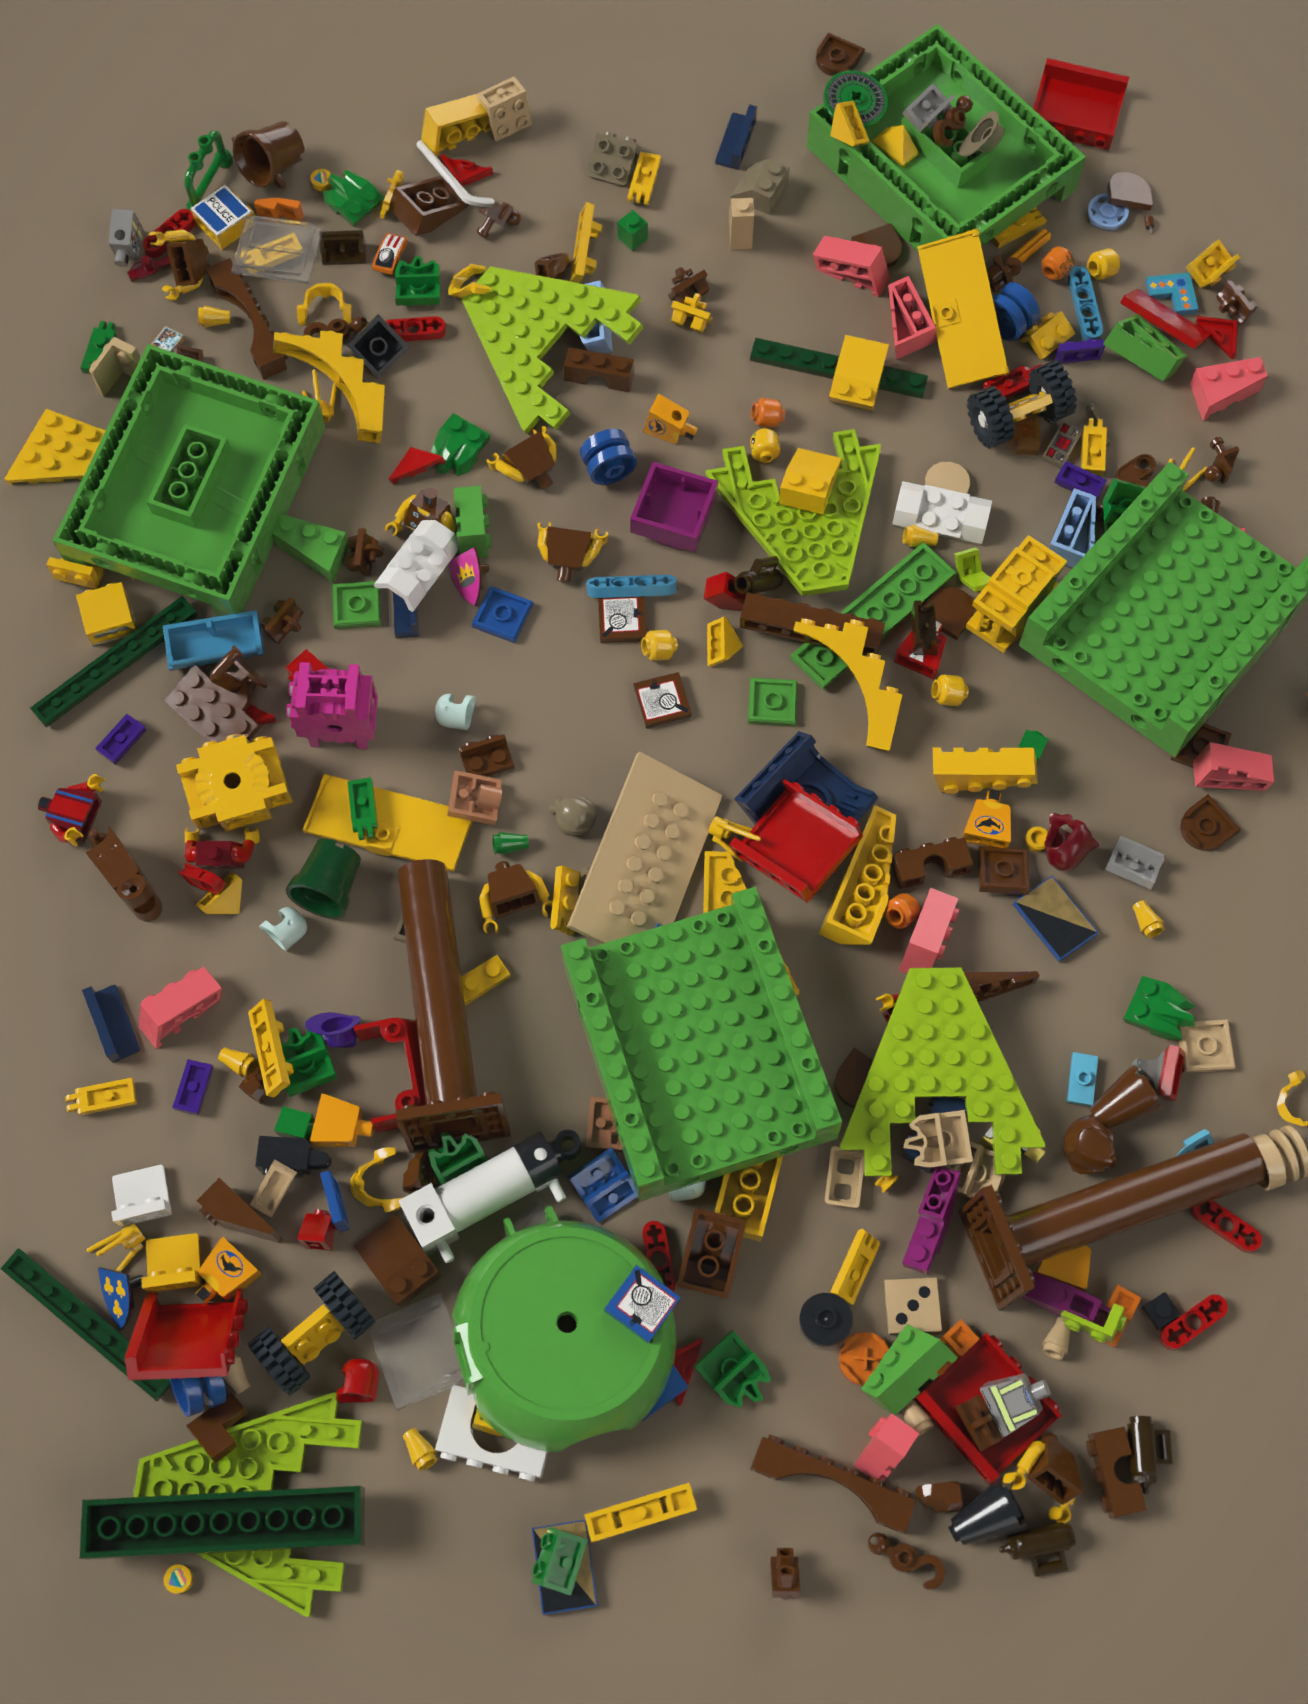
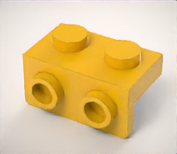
M1218 239L1188 264L1186 268L1200 288L1208 284L1213 286L1222 279L1220 275L1223 272L1226 274L1236 267L1235 262L1240 258V255L1236 254L1231 257Z
M1062 311L1055 314L1052 312L1047 313L1040 319L1042 322L1039 325L1034 324L1029 329H1026V335L1020 339L1022 343L1029 341L1040 360L1047 357L1059 347V344H1063L1075 334Z
M49 557L46 564L53 579L93 589L98 588L105 572L102 567L86 566L65 561L63 558Z

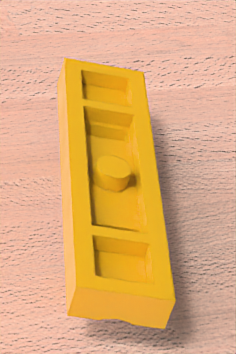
M586 202L579 215L570 282L579 283L583 279L584 273L592 275L596 268L597 261L587 257L590 237L597 239L601 233L602 225L592 221L595 204Z
M263 998L248 1012L266 1096L276 1097L281 1090L290 1085L289 1076L294 1071L292 1064L285 1062L279 1035L284 1032L283 1023L275 1019L272 1001Z
M689 1482L584 1514L591 1542H595L696 1511L697 1507Z

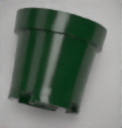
M319 839L300 872L292 877L285 891L289 899L302 909L320 917L340 919L346 915L350 903L348 896L360 866L361 857L355 850L345 844L341 848L335 845L337 842L335 840Z

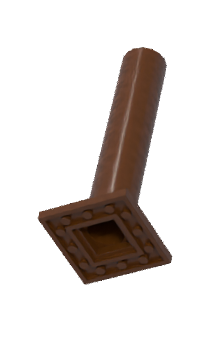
M433 859L409 862L398 870V881L426 1104L418 1107L417 1105H406L400 1110H395L396 1121L410 1153L443 1148L441 1136L443 1132H448L455 1142L459 1141L465 1133L476 1138L478 1142L510 1137V1126L501 1093L485 1092L480 1097H477L447 866L443 862Z
M1242 1133L1010 1215L1003 1212L1000 1194L998 1191H994L992 1185L981 1188L958 1213L997 1308L1001 1310L1009 1307L1035 1288L1033 1284L1035 1283L1034 1275L1031 1269L1026 1268V1266L1259 1184L1265 1179L1266 1170L1263 1157L1256 1143L1250 1136Z

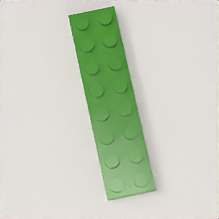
M923 542L840 613H852L860 618H874L885 623L883 639L911 615L914 601H921L923 605L933 593L955 577L956 571ZM806 642L790 655V659L822 690L849 668L828 647Z

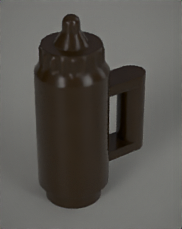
M771 556L755 559L750 571L741 572L735 578L734 585L736 590L746 595V593L753 594L772 591L780 587L784 578L782 572L776 568L779 563L778 557Z
M1151 1416L1129 1417L1130 1423L1127 1424L1128 1442L1132 1453L1129 1455L1130 1473L1133 1476V1482L1140 1483L1143 1494H1148L1150 1485L1157 1482L1158 1464H1173L1170 1430H1155V1424L1152 1423ZM1155 1435H1160L1161 1459H1157Z
M1059 1522L1009 1535L1006 1537L1007 1543L1001 1546L999 1551L1010 1554L1012 1560L1030 1559L1033 1574L1035 1577L1067 1570L1064 1551H1068L1070 1547L1076 1546V1540L1071 1524ZM1054 1553L1059 1555V1560L1037 1564L1036 1557Z

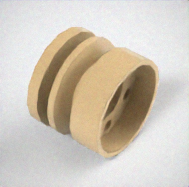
M1286 1125L1279 1130H1272L1269 1136L1260 1134L1251 1137L1259 1148L1265 1164V1179L1258 1184L1263 1190L1269 1191L1281 1187L1286 1183V1180L1292 1183L1298 1179L1308 1177V1150L1303 1139L1292 1126Z

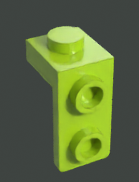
M975 547L954 553L958 580L971 590L981 593L991 577L982 571L979 549Z
M1114 1303L1104 1327L1065 1310L1062 1311L1061 1321L1065 1323V1327L1072 1331L1079 1332L1083 1330L1089 1333L1090 1337L1095 1341L1113 1343L1117 1331L1122 1333L1127 1317L1124 1316V1307Z

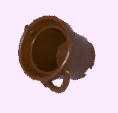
M280 121L259 130H246L236 135V137H232L235 163L240 173L252 185L265 188L274 183L279 188L284 189L286 184L280 174L302 161L303 158H300V154L304 153L303 140L295 128L291 130L287 127L289 125L288 122Z

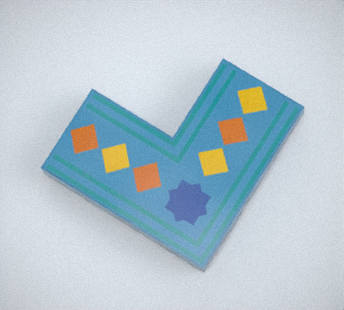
M1190 272L1146 277L1145 284L1149 296L1154 299L1171 297L1173 309L1180 315L1197 314L1198 305Z

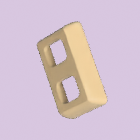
M838 1146L831 1148L825 1202L827 1204L850 1208L859 1207L864 1171L863 1150H839ZM838 1160H852L854 1162L853 1174L839 1173L837 1171ZM836 1184L851 1187V1197L849 1200L834 1197Z

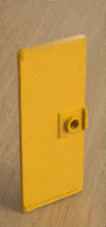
M973 229L917 247L948 389L1010 373L1007 367L979 238V229Z
M324 774L304 824L303 833L365 848L371 853L386 857L395 856L410 861L422 859L438 860L447 866V870L455 871L473 821L447 816L449 807L447 805L374 787L378 829H374V838L369 839L368 832L364 831L365 840H359L358 832L354 833L352 829L347 783L350 780Z

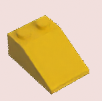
M845 335L832 382L829 401L873 411L889 344Z
M798 448L786 469L781 483L779 504L824 515L842 458Z

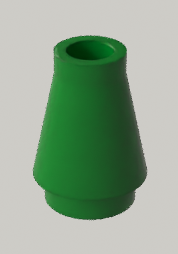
M498 832V834L492 836L494 854H500V856L529 848L527 834Z

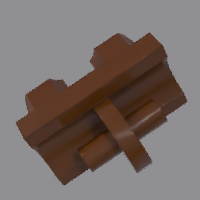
M999 254L993 257L994 265L987 269V274L990 279L989 284L995 293L1005 284L1013 282L1012 277L1017 276L1021 272L1022 264L1018 258L1010 257L1002 264Z
M682 267L676 269V277L672 279L673 284L676 286L671 289L672 292L668 294V297L671 301L676 299L677 302L688 305L684 303L686 296L692 298L688 292L689 290L694 289L701 296L708 293L710 288L705 280L708 276L705 269L690 277L693 275L691 269L687 271Z
M1230 280L1225 283L1224 288L1217 294L1216 298L1221 303L1219 307L1221 313L1228 312L1234 320L1238 321L1239 326L1245 323L1258 306L1254 301H1248L1245 298V290L1241 285H1235Z
M360 528L357 535L348 537V547L352 552H355V555L346 557L345 565L350 571H360L364 576H371L372 563L376 562V558L383 556L384 549L378 545V540L366 533L365 528Z
M288 597L286 601L278 600L274 605L276 614L273 618L265 617L260 623L263 630L277 644H280L291 630L299 632L301 629L298 621L304 612L297 606L295 599Z
M980 1394L955 1407L979 1452L1004 1439Z
M777 1548L776 1557L770 1556L772 1598L779 1597L783 1600H788L790 1597L800 1598L798 1557H794L793 1548Z

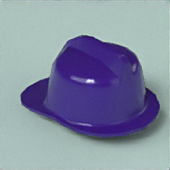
M333 1012L321 1013L309 1018L305 1022V1028L310 1032L321 1034L329 1047L353 1048L357 1044L354 1026L361 1022V1018L359 1016H349Z

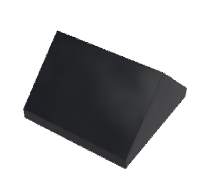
M379 314L347 344L348 348L359 359H364V364L377 378L409 348Z

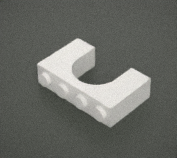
M452 1385L435 1450L441 1453L440 1458L456 1462L457 1457L467 1459L466 1465L481 1469L483 1464L493 1466V1472L508 1475L509 1470L520 1473L518 1478L531 1482L535 1481V1477L542 1479L548 1452L529 1448L518 1443L512 1449L502 1453H491L482 1449L477 1444L472 1429L477 1410L473 1394L468 1395L466 1388Z

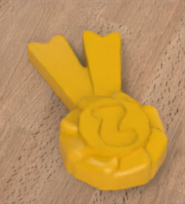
M396 170L393 179H387V182L391 183L384 198L379 218L383 220L386 212L389 210L395 188L402 186L404 172L401 170Z

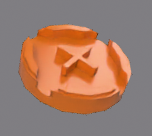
M860 1332L847 1338L840 1349L838 1357L840 1369L845 1378L853 1384L863 1387L868 1377L889 1350V1346L885 1340L874 1333Z

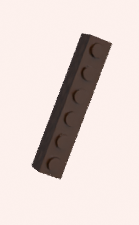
M746 593L739 628L827 647L810 637L794 633L795 622H801L802 618L816 621L815 626L824 627L825 624L839 626L838 631H843L844 623H850V620L853 619L865 622L864 626L868 627L862 655L867 656V653L878 654L885 623L877 619L860 618L852 613L842 614L834 612L829 608H815L806 603H792L783 598L765 597L761 593Z

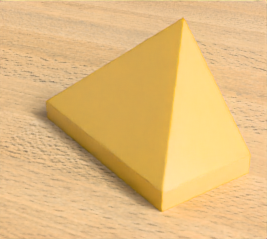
M854 100L841 102L836 105L830 134L831 137L850 146L870 142Z
M904 125L887 127L872 140V144L901 167L907 165L918 155V150Z
M725 616L707 624V666L713 667L727 661L743 647L731 623Z
M230 872L223 878L226 886L219 895L208 892L195 906L205 914H239L242 879L239 876Z

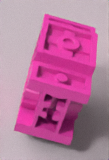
M300 662L299 671L294 673V680L289 683V695L292 697L291 704H287L286 708L287 718H290L291 728H294L297 737L307 738L311 747H320L322 739L325 742L334 741L336 743H354L356 741L358 749H368V741L374 740L378 694L372 675H362L359 664H349L348 671L338 669L313 671L310 663Z

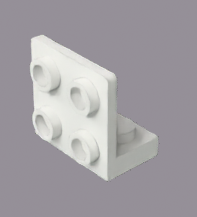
M156 1165L112 1177L117 1210L111 1211L113 1222L118 1226L123 1227L132 1223L136 1224L172 1215L163 1165Z

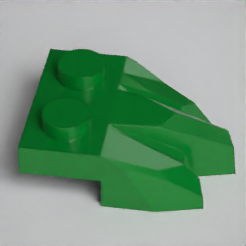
M345 170L343 173L344 179L331 173L328 182L333 189L323 191L325 203L336 214L340 213L353 227L383 201L384 196L365 178L348 170Z
M415 256L411 264L400 260L395 273L396 306L440 304V266L434 260L423 264V259L419 256Z
M452 413L440 428L430 452L441 455L445 459L443 465L439 464L437 473L445 474L452 467L455 468L457 476L468 473L478 461V454L489 442L490 434Z
M1116 478L1113 479L1103 499L1105 532L1146 487Z
M1142 976L1123 1018L1125 1023L1147 1029L1151 1035L1173 1040H1182V1033L1178 1029L1179 1027H1196L1194 1016L1186 1011L1193 1009L1195 1005L1186 995L1166 982Z
M288 1028L287 1043L281 1041L285 1062L292 1064L294 1071L289 1076L290 1085L286 1087L289 1098L338 1079L321 1034L307 1031L306 1036L302 1037L297 1028Z
M443 1132L441 1136L444 1148L429 1150L431 1166L441 1185L488 1161L478 1140L466 1133L459 1141L455 1142L448 1132Z
M734 1330L727 1333L693 1365L706 1383L727 1404L739 1408L743 1405L742 1397L744 1394L754 1402L763 1400L757 1384L759 1381L767 1383L772 1380L763 1362L747 1347Z

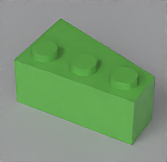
M1138 314L1117 322L1103 345L1162 381L1173 377L1188 356Z
M481 485L454 488L458 531L457 540L460 555L476 547L479 558L489 557L488 548H492L491 534H486V528H490L489 514H484V508H488L487 494H482Z
M281 514L273 531L277 547L299 562L302 561L312 571L318 572L327 578L330 583L334 584L349 549L346 532Z
M906 1324L873 1373L868 1377L861 1390L879 1407L896 1415L920 1393L919 1387L929 1378L932 1380L939 1376L937 1371L948 1361L953 1363L958 1357L940 1339Z

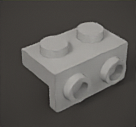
M932 83L902 114L919 132L925 127L930 129L939 120L937 118L939 114L944 116L946 110L952 108L950 103L955 96L952 94L947 99Z
M1120 836L1105 870L1151 890L1166 855Z

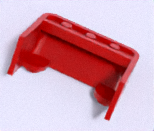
M393 1017L354 1026V1031L360 1042L383 1037L389 1043L404 1042L413 1089L402 1091L397 1095L395 1109L400 1110L406 1105L424 1106L426 1103L415 1019ZM395 1113L371 1119V1123L377 1133L399 1128Z

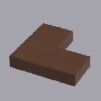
M230 1393L226 1396L225 1403L209 1408L186 1426L212 1461L217 1463L238 1447L226 1429L248 1413L234 1394Z

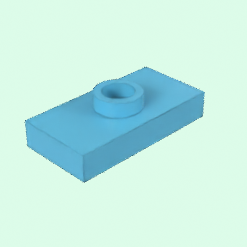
M1076 1052L1071 1054L1066 1103L1087 1107L1093 1105L1098 1056Z

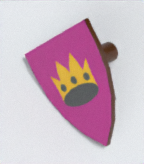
M473 547L453 558L448 567L459 593L466 601L473 606H477L480 591L484 589L481 573H488L489 565L480 564L477 549Z

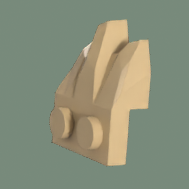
M965 1110L920 1115L909 1124L911 1129L917 1131L918 1136L905 1139L903 1148L914 1149L920 1152V1156L915 1158V1166L940 1167L973 1162Z
M970 1142L973 1162L944 1166L961 1173L957 1193L969 1199L981 1188L992 1185L994 1191L999 1193L1005 1175H994L993 1151L973 1142Z

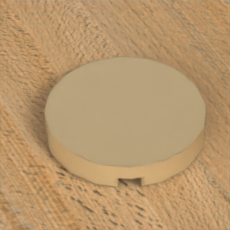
M940 462L928 470L924 485L967 494L970 487V476L959 464Z

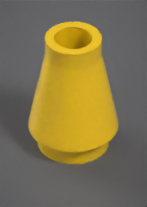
M206 305L198 307L199 325H204V328L230 324V310H222Z
M913 524L905 527L903 544H907L908 547H918L923 542L927 546L937 545L938 533Z
M1141 900L1133 905L1132 908L1135 912L1141 934L1146 935L1147 938H1153L1164 931V921L1149 907L1145 900Z
M226 1047L220 1051L218 1056L220 1062L224 1063L240 1077H247L258 1065V1060L254 1058L253 1054L231 1050Z
M412 1428L403 1435L413 1467L423 1471L436 1463L438 1460L436 1456L437 1451L419 1433L417 1428Z

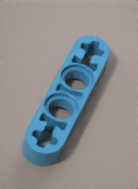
M1076 266L1070 271L1068 284L1081 337L1084 341L1088 339L1098 340L1102 336L1103 326L1090 274L1085 267ZM1084 292L1089 298L1081 299L1077 294ZM1085 310L1091 311L1093 316L1085 317L1082 312Z
M672 575L594 577L587 580L586 590L587 595L592 598L667 596L677 591V579Z

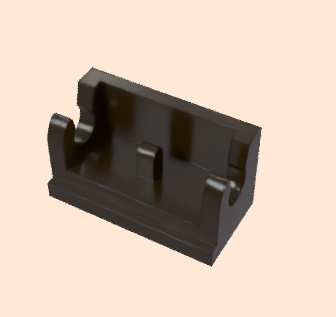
M363 230L320 232L322 265L366 263V242Z
M914 601L911 611L913 655H937L935 605L933 602H930L928 607H922L921 601Z

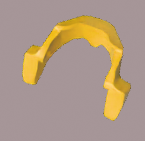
M469 264L468 267L454 275L448 287V294L457 298H464L472 293L484 294L492 290L491 287L476 284L475 282L461 288L463 283L472 275L485 272L486 267Z
M333 283L315 284L306 290L304 303L297 306L299 325H306L308 308L313 299L320 295L324 298L332 295L340 303L339 306L343 313V319L347 323H351L352 305L344 302L342 290Z
M1298 1070L1288 1075L1290 1083L1281 1090L1277 1109L1285 1121L1294 1125L1308 1126V1121L1293 1117L1285 1105L1287 1093L1306 1078L1304 1072Z
M395 1147L375 1150L373 1160L359 1166L350 1179V1189L354 1198L367 1207L382 1206L385 1213L402 1209L399 1200L402 1198L378 1199L368 1195L364 1191L365 1184L362 1176L368 1167L383 1164L384 1159L395 1155Z

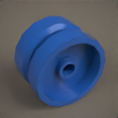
M1007 283L996 295L992 296L1003 340H1017L1040 317L1039 306L1034 296L1018 283Z
M606 429L597 432L589 437L580 448V456L583 463L587 466L590 479L598 485L616 483L630 475L637 466V458L630 448L628 438L620 429Z
M223 1376L170 1379L177 1403L187 1417L202 1412L204 1403L208 1407L213 1408L226 1401Z

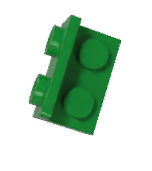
M549 1527L541 1540L542 1550L539 1560L535 1562L532 1569V1583L571 1595L588 1539Z

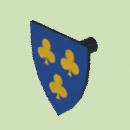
M99 1267V1279L106 1306L121 1331L128 1322L131 1309L135 1308L132 1289L142 1286L143 1276L138 1275L129 1279V1274Z

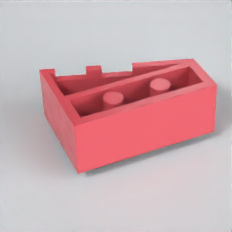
M824 236L813 253L818 271L840 281L843 278L855 283L854 287L861 289L862 286L874 291L873 295L876 297L880 296L890 279L883 249L877 245Z
M909 276L889 284L897 360L936 343V327Z
M1261 357L1196 368L1190 386L1202 421L1217 411L1225 410L1232 403H1238L1261 390L1268 376Z
M1210 742L1193 760L1195 787L1266 791L1274 783L1272 755Z
M930 888L899 968L900 972L907 974L910 968H932L935 959L941 960L946 947L942 945V941H948L953 927L948 926L949 922L955 923L960 910L955 908L958 898Z
M892 1413L887 1418L882 1416L868 1433L872 1438L853 1466L869 1478L873 1477L884 1481L891 1473L892 1467L895 1468L904 1458L919 1433Z

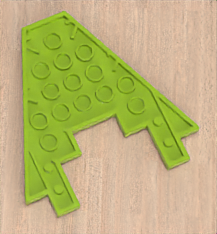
M491 266L476 284L489 286L492 290L484 294L472 293L462 299L519 424L526 434L533 429L540 419L557 431L571 414L567 408L541 389L555 373L541 359L568 327L584 339L599 322L629 345L644 329L639 321L630 316L632 311L642 301L637 294Z
M855 429L833 432L832 438L837 457L842 458L824 515L779 504L780 496L776 479L753 482L744 446L722 449L725 467L705 470V477L718 481V494L770 557H778L779 563L777 566L801 596L841 591L849 588L881 452V444L860 447Z
M910 968L847 1125L839 1150H864V1176H892L890 1124L911 1123L916 1119L915 1097H965L967 1123L992 1122L994 1175L1022 1174L1021 1148H1045V1142L962 968Z
M333 1392L226 1429L238 1447L217 1463L212 1461L197 1440L140 1458L133 1497L273 1490L275 1471L302 1473L306 1445L359 1449L363 1421L336 1418L338 1409L337 1392ZM292 1549L197 1554L305 1617H311L314 1590L342 1592L345 1570L344 1562L291 1558Z

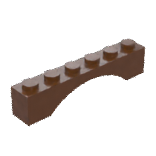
M229 258L207 267L206 271L218 297L239 307L253 323L254 335L250 352L263 380L287 370L285 360L288 357L287 355L273 353L274 330L269 331V321L265 314H260L259 310L261 308L256 297L251 298L250 294H252L248 282L242 281L243 275L239 266H234Z
M769 1434L768 1438H761L750 1470L773 1480L787 1476L812 1475L835 1481L849 1489L864 1503L877 1524L901 1534L906 1533L916 1504V1500L910 1498L911 1493L900 1488H896L894 1492L885 1488V1482L870 1477L869 1481L859 1477L860 1472L853 1468L845 1466L844 1470L834 1466L835 1461L829 1458L819 1456V1459L808 1456L809 1450L794 1445L793 1449L784 1446V1440Z

